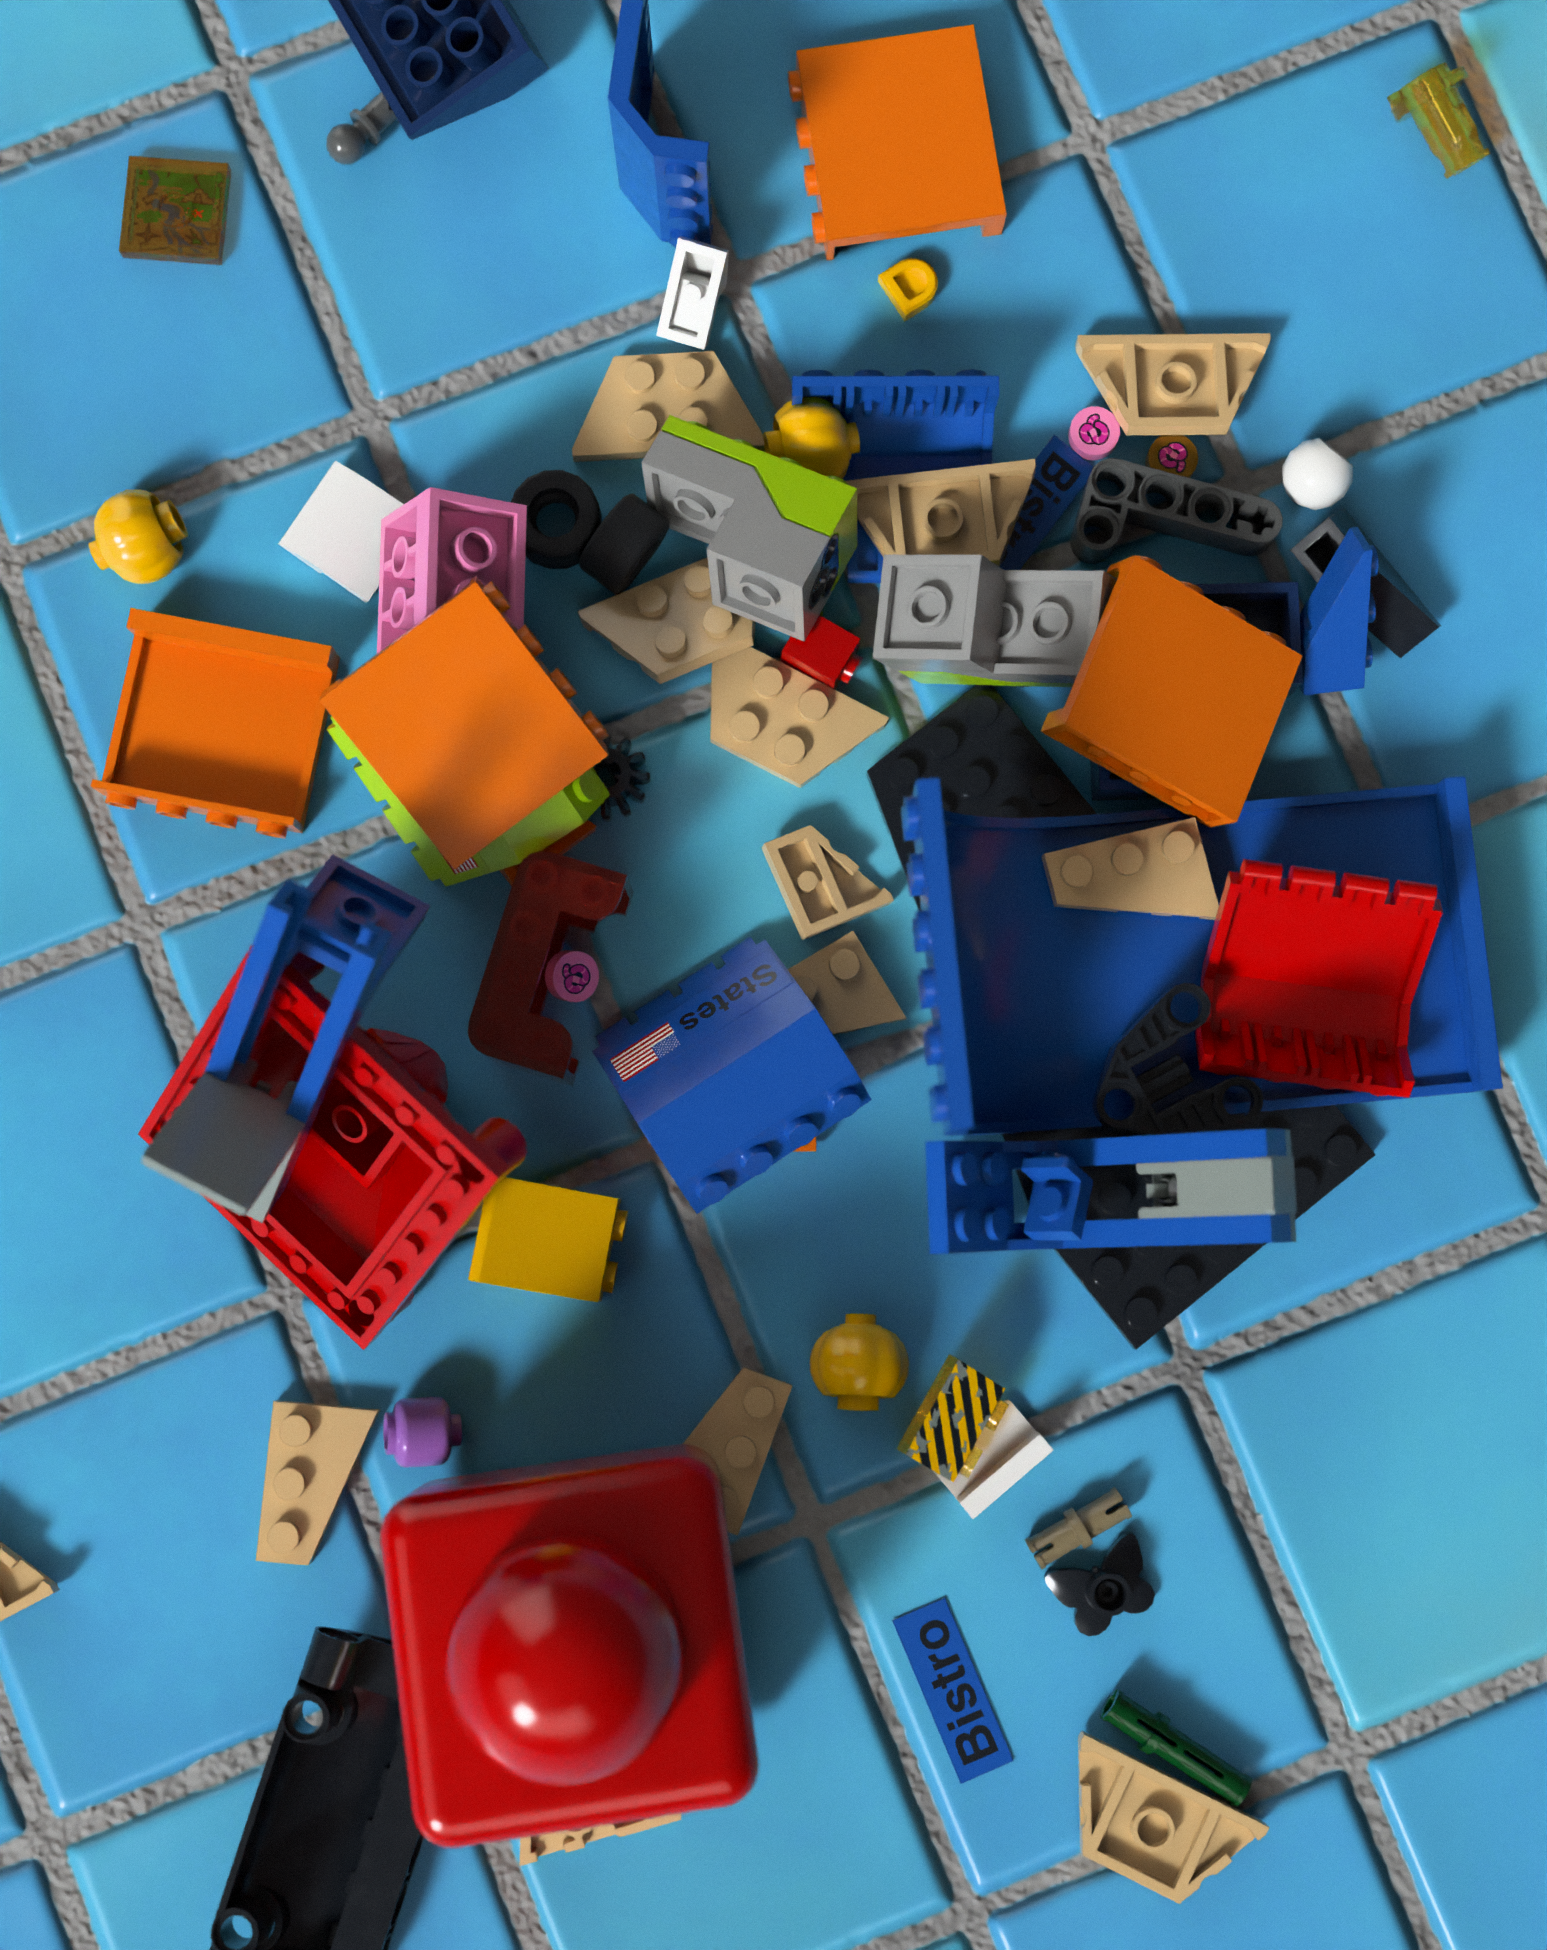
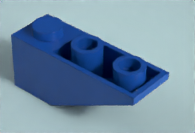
M1358 527L1349 528L1300 612L1303 683L1299 688L1304 696L1364 688L1365 668L1372 666L1373 651L1367 633L1368 623H1372L1375 620L1376 608L1373 594L1370 592L1371 577L1377 576L1379 563L1375 546L1368 544Z

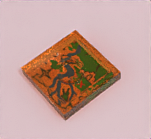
M129 156L119 252L122 257L222 265L232 172L229 164Z

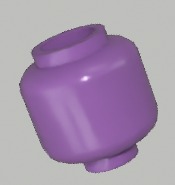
M442 1397L400 1399L394 1405L392 1412L384 1414L383 1441L385 1454L393 1455L396 1463L404 1468L443 1465L450 1457L452 1446L461 1445L462 1424L460 1414H451L446 1400Z

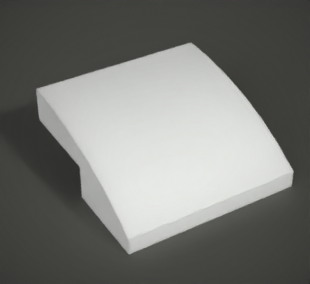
M334 461L278 544L318 573H324L362 601L368 602L379 587L381 520L404 504L348 467Z

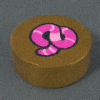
M1162 435L1152 443L1146 455L1145 465L1190 478L1198 464V452L1193 442L1186 436Z

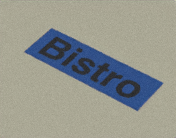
M1056 435L1052 436L1035 459L1036 470L1033 481L999 566L1003 570H1020L1086 484L1093 469L1091 464Z
M942 1598L892 1620L960 1784L1014 1761L946 1599Z

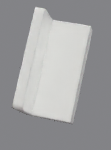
M1006 1399L993 1410L955 1481L952 1482L935 1471L934 1473L971 1518L974 1519L1049 1455L1053 1449L1042 1435L1030 1425L1015 1405Z

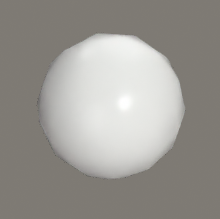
M1320 438L1303 441L1289 453L1282 466V483L1286 494L1294 503L1313 510L1332 507L1345 496L1353 482V465Z

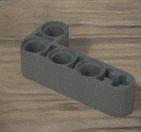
M1108 458L1101 460L1093 467L1086 482L1071 533L1070 546L1073 554L1085 563L1097 564L1103 562L1113 552L1122 534L1124 523L1243 556H1256L1262 554L1277 537L1282 528L1283 517L1280 509L1273 502L1265 498L1125 460ZM1103 479L1111 480L1119 486L1121 494L1107 496L1101 493L1096 483ZM1153 492L1163 495L1168 501L1169 508L1159 510L1151 507L1146 500V494ZM1207 506L1216 513L1217 522L1205 523L1201 521L1195 513V507ZM1232 514H1234L1235 517L1231 522V525H1233V527L1231 529L1227 528L1226 524L1230 520ZM1250 520L1258 522L1257 530L1261 532L1260 535L1252 533ZM1090 526L1099 527L1106 533L1108 541L1103 544H1094L1085 537L1084 529Z

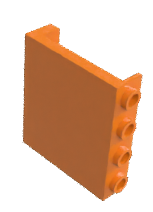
M974 24L796 50V70L788 71L789 92L792 103H801L803 117L795 119L799 149L808 148L811 165L803 166L807 197L816 195L818 212L811 213L812 231L815 244L824 243L826 261L834 259L835 247L973 226L981 227L982 237L1002 234L1007 213Z
M1133 555L1109 566L1107 573L1117 578V581L1065 706L1047 714L1040 732L1189 817H1195L1198 822L1209 828L1235 823L1240 816L1299 667L1302 655L1287 647L1286 641L1281 636L1272 632L1261 631L1246 622L1245 616L1238 610L1220 606L1206 598L1204 591L1197 585L1186 581H1178L1163 572L1162 566L1154 559Z
M477 576L472 578L470 584L345 679L342 681L339 679L325 689L319 699L454 870L608 756L607 746L603 742V740L609 737L605 727L591 710L584 715L571 700L577 692L559 668L550 673L538 657L545 650L535 635L526 625L519 629L515 627L505 614L511 608L506 597L493 581L484 586Z
M130 608L126 628L134 634V639L102 781L92 779L91 787L106 796V804L119 808L136 810L137 802L155 805V813L171 818L186 819L187 812L206 815V823L223 828L236 829L237 821L257 825L255 832L266 836L286 838L287 831L303 834L329 713L319 699L322 692L335 683L340 657L334 648L314 642Z

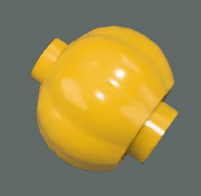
M803 397L802 404L792 405V400L785 403L774 415L773 431H767L763 434L764 450L766 453L779 458H791L802 467L824 476L833 475L843 479L849 466L851 454L860 453V438L856 423H846V420L838 409L833 407L832 403L818 397Z
M130 489L119 492L104 501L94 519L95 540L88 545L94 561L101 570L104 571L111 568L126 581L136 584H150L167 577L177 567L184 552L180 540L188 537V532L179 511L170 500L161 503L154 493Z
M851 1313L845 1314V1324H840L825 1331L816 1340L810 1355V1374L822 1395L837 1397V1409L879 1411V1399L894 1398L905 1385L909 1375V1358L904 1343L899 1337L886 1328L876 1325V1315Z

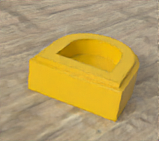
M904 259L878 275V283L904 322L930 306L936 296L938 285L936 272L930 264L921 259Z

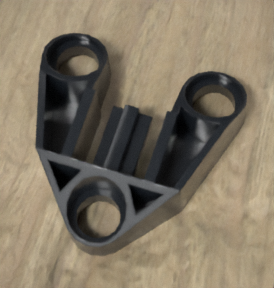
M1182 983L1168 989L1109 1048L1092 1104L1095 1117L1102 1125L1109 1129L1139 1136L1200 1133L1242 1125L1253 1121L1259 1116L1263 1108L1261 1089L1254 1081L1246 1077L1237 1076L1218 1082L1205 1090L1194 1092L1155 1113L1151 1104L1193 1082L1189 1073V1067L1186 1062L1183 1063L1180 1055L1176 1054L1136 1077L1131 1067L1177 1043V1039L1194 1031L1207 1021L1210 1015L1211 1003L1207 993L1201 987L1192 983ZM1188 993L1197 1000L1199 1013L1195 1020L1185 1023L1177 1020L1172 1015L1170 1009L1171 1001L1175 995ZM1231 1086H1240L1249 1093L1251 1106L1243 1116H1233L1224 1108L1223 1095ZM1111 1090H1123L1131 1097L1133 1103L1132 1111L1124 1120H1115L1105 1112L1104 1099Z

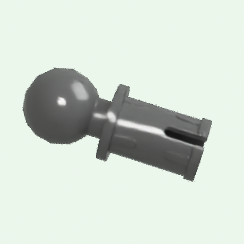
M382 92L361 110L354 108L350 112L352 125L347 123L338 124L329 132L326 148L330 157L336 162L350 165L359 161L365 152V140L368 139L372 144H378L381 141L380 134L397 120Z

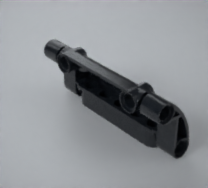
M324 1626L315 1628L293 1698L286 1703L218 1910L211 1926L210 1936L212 1943L209 1950H388L424 1836L415 1824L412 1812L392 1639ZM305 1701H313L321 1708L323 1714L321 1726H312L304 1719L302 1708ZM233 1916H242L248 1920L252 1928V1938H244L237 1934L233 1927Z

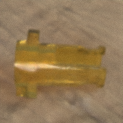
M1444 62L1421 74L1400 90L1389 95L1387 100L1390 103L1391 113L1397 123L1410 117L1413 118L1431 152L1446 170L1444 176L1448 179L1475 165L1491 153L1488 148L1484 149L1481 144L1477 127L1457 89L1470 78L1464 66L1451 71L1447 63Z

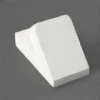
M679 236L656 336L703 350L706 348L710 338L718 299L727 285L729 250Z

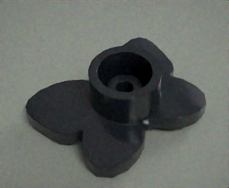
M1126 1532L1121 1535L1109 1548L1101 1565H1094L1091 1571L1079 1568H1061L1044 1574V1580L1056 1598L1068 1608H1075L1074 1624L1079 1632L1087 1636L1101 1634L1111 1623L1112 1616L1118 1615L1123 1611L1134 1614L1147 1611L1153 1604L1155 1596L1152 1586L1139 1577L1143 1570V1559L1138 1540L1132 1532Z

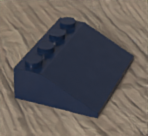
M328 0L402 128L411 140L511 97L549 69L509 0Z

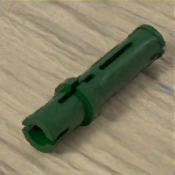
M1115 1689L1106 1700L1101 1710L1100 1718L1108 1721L1138 1742L1137 1747L1147 1755L1154 1752L1190 1778L1198 1781L1228 1801L1233 1807H1237L1245 1799L1251 1788L1252 1778L1241 1773L1207 1748L1171 1726L1169 1717L1161 1712L1153 1714L1124 1695L1119 1689ZM1137 1721H1138L1139 1723H1141L1142 1725H1144L1147 1729H1145L1144 1727H1142L1141 1725H1139V1724L1137 1723ZM1184 1753H1186L1187 1755H1189L1190 1757H1192L1193 1759H1195L1196 1761H1198L1199 1763L1213 1771L1214 1774L1205 1769L1204 1767H1202L1201 1765H1199L1198 1763H1196L1195 1761H1193L1192 1759H1190L1189 1757H1187Z

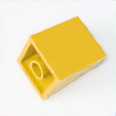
M505 1177L483 1201L468 1280L599 1303L602 1301L603 1292L613 1293L618 1262L610 1261L613 1240L623 1241L628 1211L619 1209L621 1203L619 1198Z

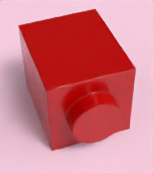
M819 615L805 642L790 636L782 650L781 662L835 690L840 681L846 684L851 682L863 661V658L857 655L860 638Z

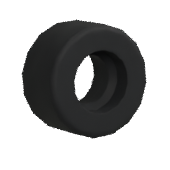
M544 470L528 477L515 490L511 500L512 503L527 505L526 557L534 564L548 569H568L579 564L583 550L602 523L599 503L592 488L579 476L564 470ZM552 503L566 504L575 514L573 529L560 537L545 536L536 525L539 511Z
M628 494L614 506L592 535L579 559V566L612 593L618 595L632 584L657 551L668 532L670 522L635 494Z

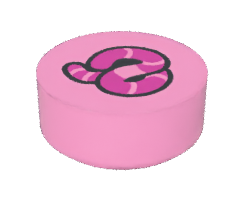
M1097 406L1087 407L1078 412L1073 418L1068 431V441L1072 450L1083 459L1092 461L1100 460L1110 455L1120 437V425L1114 414L1105 408Z
M574 950L561 951L555 954L547 964L545 971L546 986L549 992L559 1000L568 1002L584 1001L597 988L599 982L597 964L590 955L584 952Z

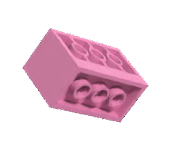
M429 487L381 520L377 654L463 590L475 576L479 578L484 586L490 581L495 583L511 605V608L505 614L517 629L521 628L524 625L527 505Z

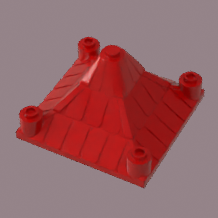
M251 947L139 1131L138 1135L147 1144H151L205 1072ZM298 952L281 976L250 1059L258 1064L251 1086L256 1088L259 1080L272 1085L268 1095L274 1099H277L289 1081L298 1083L331 1004L321 992L315 991L310 983L311 980L324 971L325 965L301 952ZM357 1023L349 1037L287 1186L263 1223L247 1215H239L206 1197L204 1198L358 1346L365 1350L377 1339L384 1328L411 1304L414 1298L413 1290L493 1188L524 1161L527 1154V1144L519 1128L500 1117L487 1119L472 1133H469L455 1121L444 1104L447 1101L448 1094L447 1071L445 1063L435 1050L420 1040L381 1029L369 1028L366 1030Z

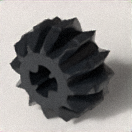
M609 734V737L603 740L607 746L608 756L593 766L596 773L603 768H606L610 774L617 771L620 773V775H614L616 784L608 788L602 782L610 794L600 805L601 816L604 822L611 821V807L617 805L624 817L631 815L626 799L630 798L639 803H643L646 799L645 793L634 785L650 783L649 772L636 770L646 762L644 754L638 752L628 756L632 744L627 738L621 740L616 749H612L613 743Z

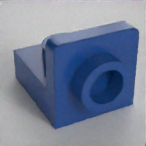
M1050 1152L1044 1154L1043 1158H1023L1020 1170L1034 1182L1023 1232L1033 1240H1081L1093 1180L1075 1164L1073 1158L1065 1154Z

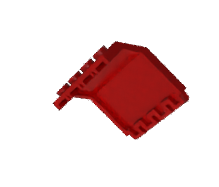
M1243 859L1239 872H1228L1202 966L1200 987L1209 997L1211 1010L1207 1021L1196 1029L1195 1040L1199 1070L1223 1076L1239 1075L1266 1079L1276 1083L1292 1082L1314 1085L1323 1089L1337 1088L1367 1092L1376 1096L1390 1095L1409 1098L1415 1083L1407 1050L1411 1004L1443 913L1440 899H1436V884L1397 880L1393 892L1389 893L1388 878L1345 872L1340 886L1335 885V871L1292 865L1287 879L1282 878V864Z

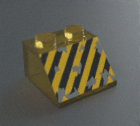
M949 1354L896 1449L952 1482L956 1481L959 1474L969 1479L983 1453L982 1449L975 1446L985 1427L993 1432L996 1430L1009 1406L1008 1403L1001 1400L1005 1388Z

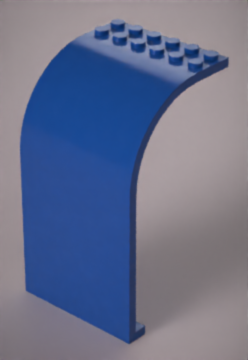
M1465 776L1444 778L1436 784L1245 801L1238 821L1235 823L1209 828L1196 820L1218 904L1221 901L1228 872H1239L1243 859L1282 864V878L1287 879L1292 865L1335 871V885L1340 886L1345 872L1388 878L1389 893L1393 892L1397 880L1436 884V899H1440L1443 913L1411 1004L1407 1050L1415 1083L1409 1098L1485 1092L1503 1088ZM939 778L916 780L912 797H904L902 826L904 840L915 841L916 854H910V863H907V877L910 897L920 896L921 911H915V919H912L915 952L926 953L927 969H921V975H918V990L921 1009L931 1008L933 1026L926 1027V1031L923 1032L926 1065L937 1066L938 1085H932V1088H929L931 1120L932 1122H942L943 1135L1006 1134L1104 1126L1095 1117L1092 1104L1109 1048L1168 989L1182 983H1192L1199 987L1201 986L1202 966L1215 920L1178 915L1160 916L1152 915V913L1129 911L1112 912L1054 907L1041 856L1045 853L1173 823L1191 817L1174 807L1095 815L1039 818L965 815L942 809ZM1188 993L1175 995L1171 1001L1170 1009L1172 1015L1181 1022H1192L1198 1015L1197 1000ZM1196 1029L1177 1039V1043L1131 1067L1136 1077L1176 1054H1179L1183 1063L1186 1062L1189 1067V1073L1193 1082L1151 1104L1155 1113L1194 1092L1205 1090L1218 1082L1236 1076H1246H1223L1199 1070L1195 1040ZM1246 1077L1254 1081L1261 1089L1263 1095V1108L1261 1112L1408 1099L1390 1095L1376 1096L1367 1092L1337 1088L1323 1089L1314 1085L1292 1082L1276 1083L1266 1079ZM1231 1086L1223 1095V1105L1231 1115L1243 1114L1248 1112L1251 1106V1099L1249 1093L1244 1088ZM1111 1090L1104 1099L1105 1112L1115 1120H1124L1130 1115L1133 1107L1131 1097L1123 1090Z

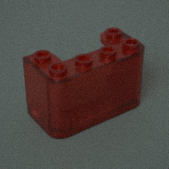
M549 851L534 852L522 860L513 881L468 1023L467 1033L470 1043L477 1051L498 1064L573 1087L580 1061L571 1057L573 1050L571 1035L561 1023L542 1016L549 994L545 982L546 967L550 959L563 950L570 926L595 933L598 923L604 918L615 914L627 916L634 893L628 875Z

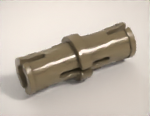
M1115 1487L1077 1511L1073 1508L1063 1512L1065 1518L1034 1536L1024 1539L1032 1553L1051 1543L1050 1547L1033 1556L1041 1570L1080 1545L1084 1549L1093 1545L1092 1538L1123 1520L1132 1517L1129 1508L1124 1504L1105 1513L1107 1509L1123 1501L1122 1496Z

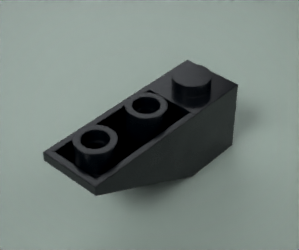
M1343 509L1329 516L1290 551L1318 583L1349 528L1358 527L1368 544L1374 545V543L1346 509ZM1375 546L1379 566L1377 576L1371 577L1370 592L1375 600L1376 615L1374 622L1368 623V630L1401 658L1441 625Z

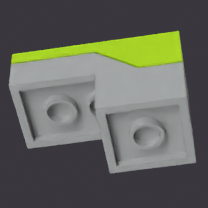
M669 415L662 427V431L659 432L641 462L647 504L669 520L670 529L709 544L707 547V558L713 605L805 642L857 548V488L850 486L845 480L837 476H824L804 468L791 458H779L758 450L745 440H733L712 432L699 422H687Z
M884 555L872 658L922 684L1072 687L1117 580L1105 571L1003 570L983 555Z

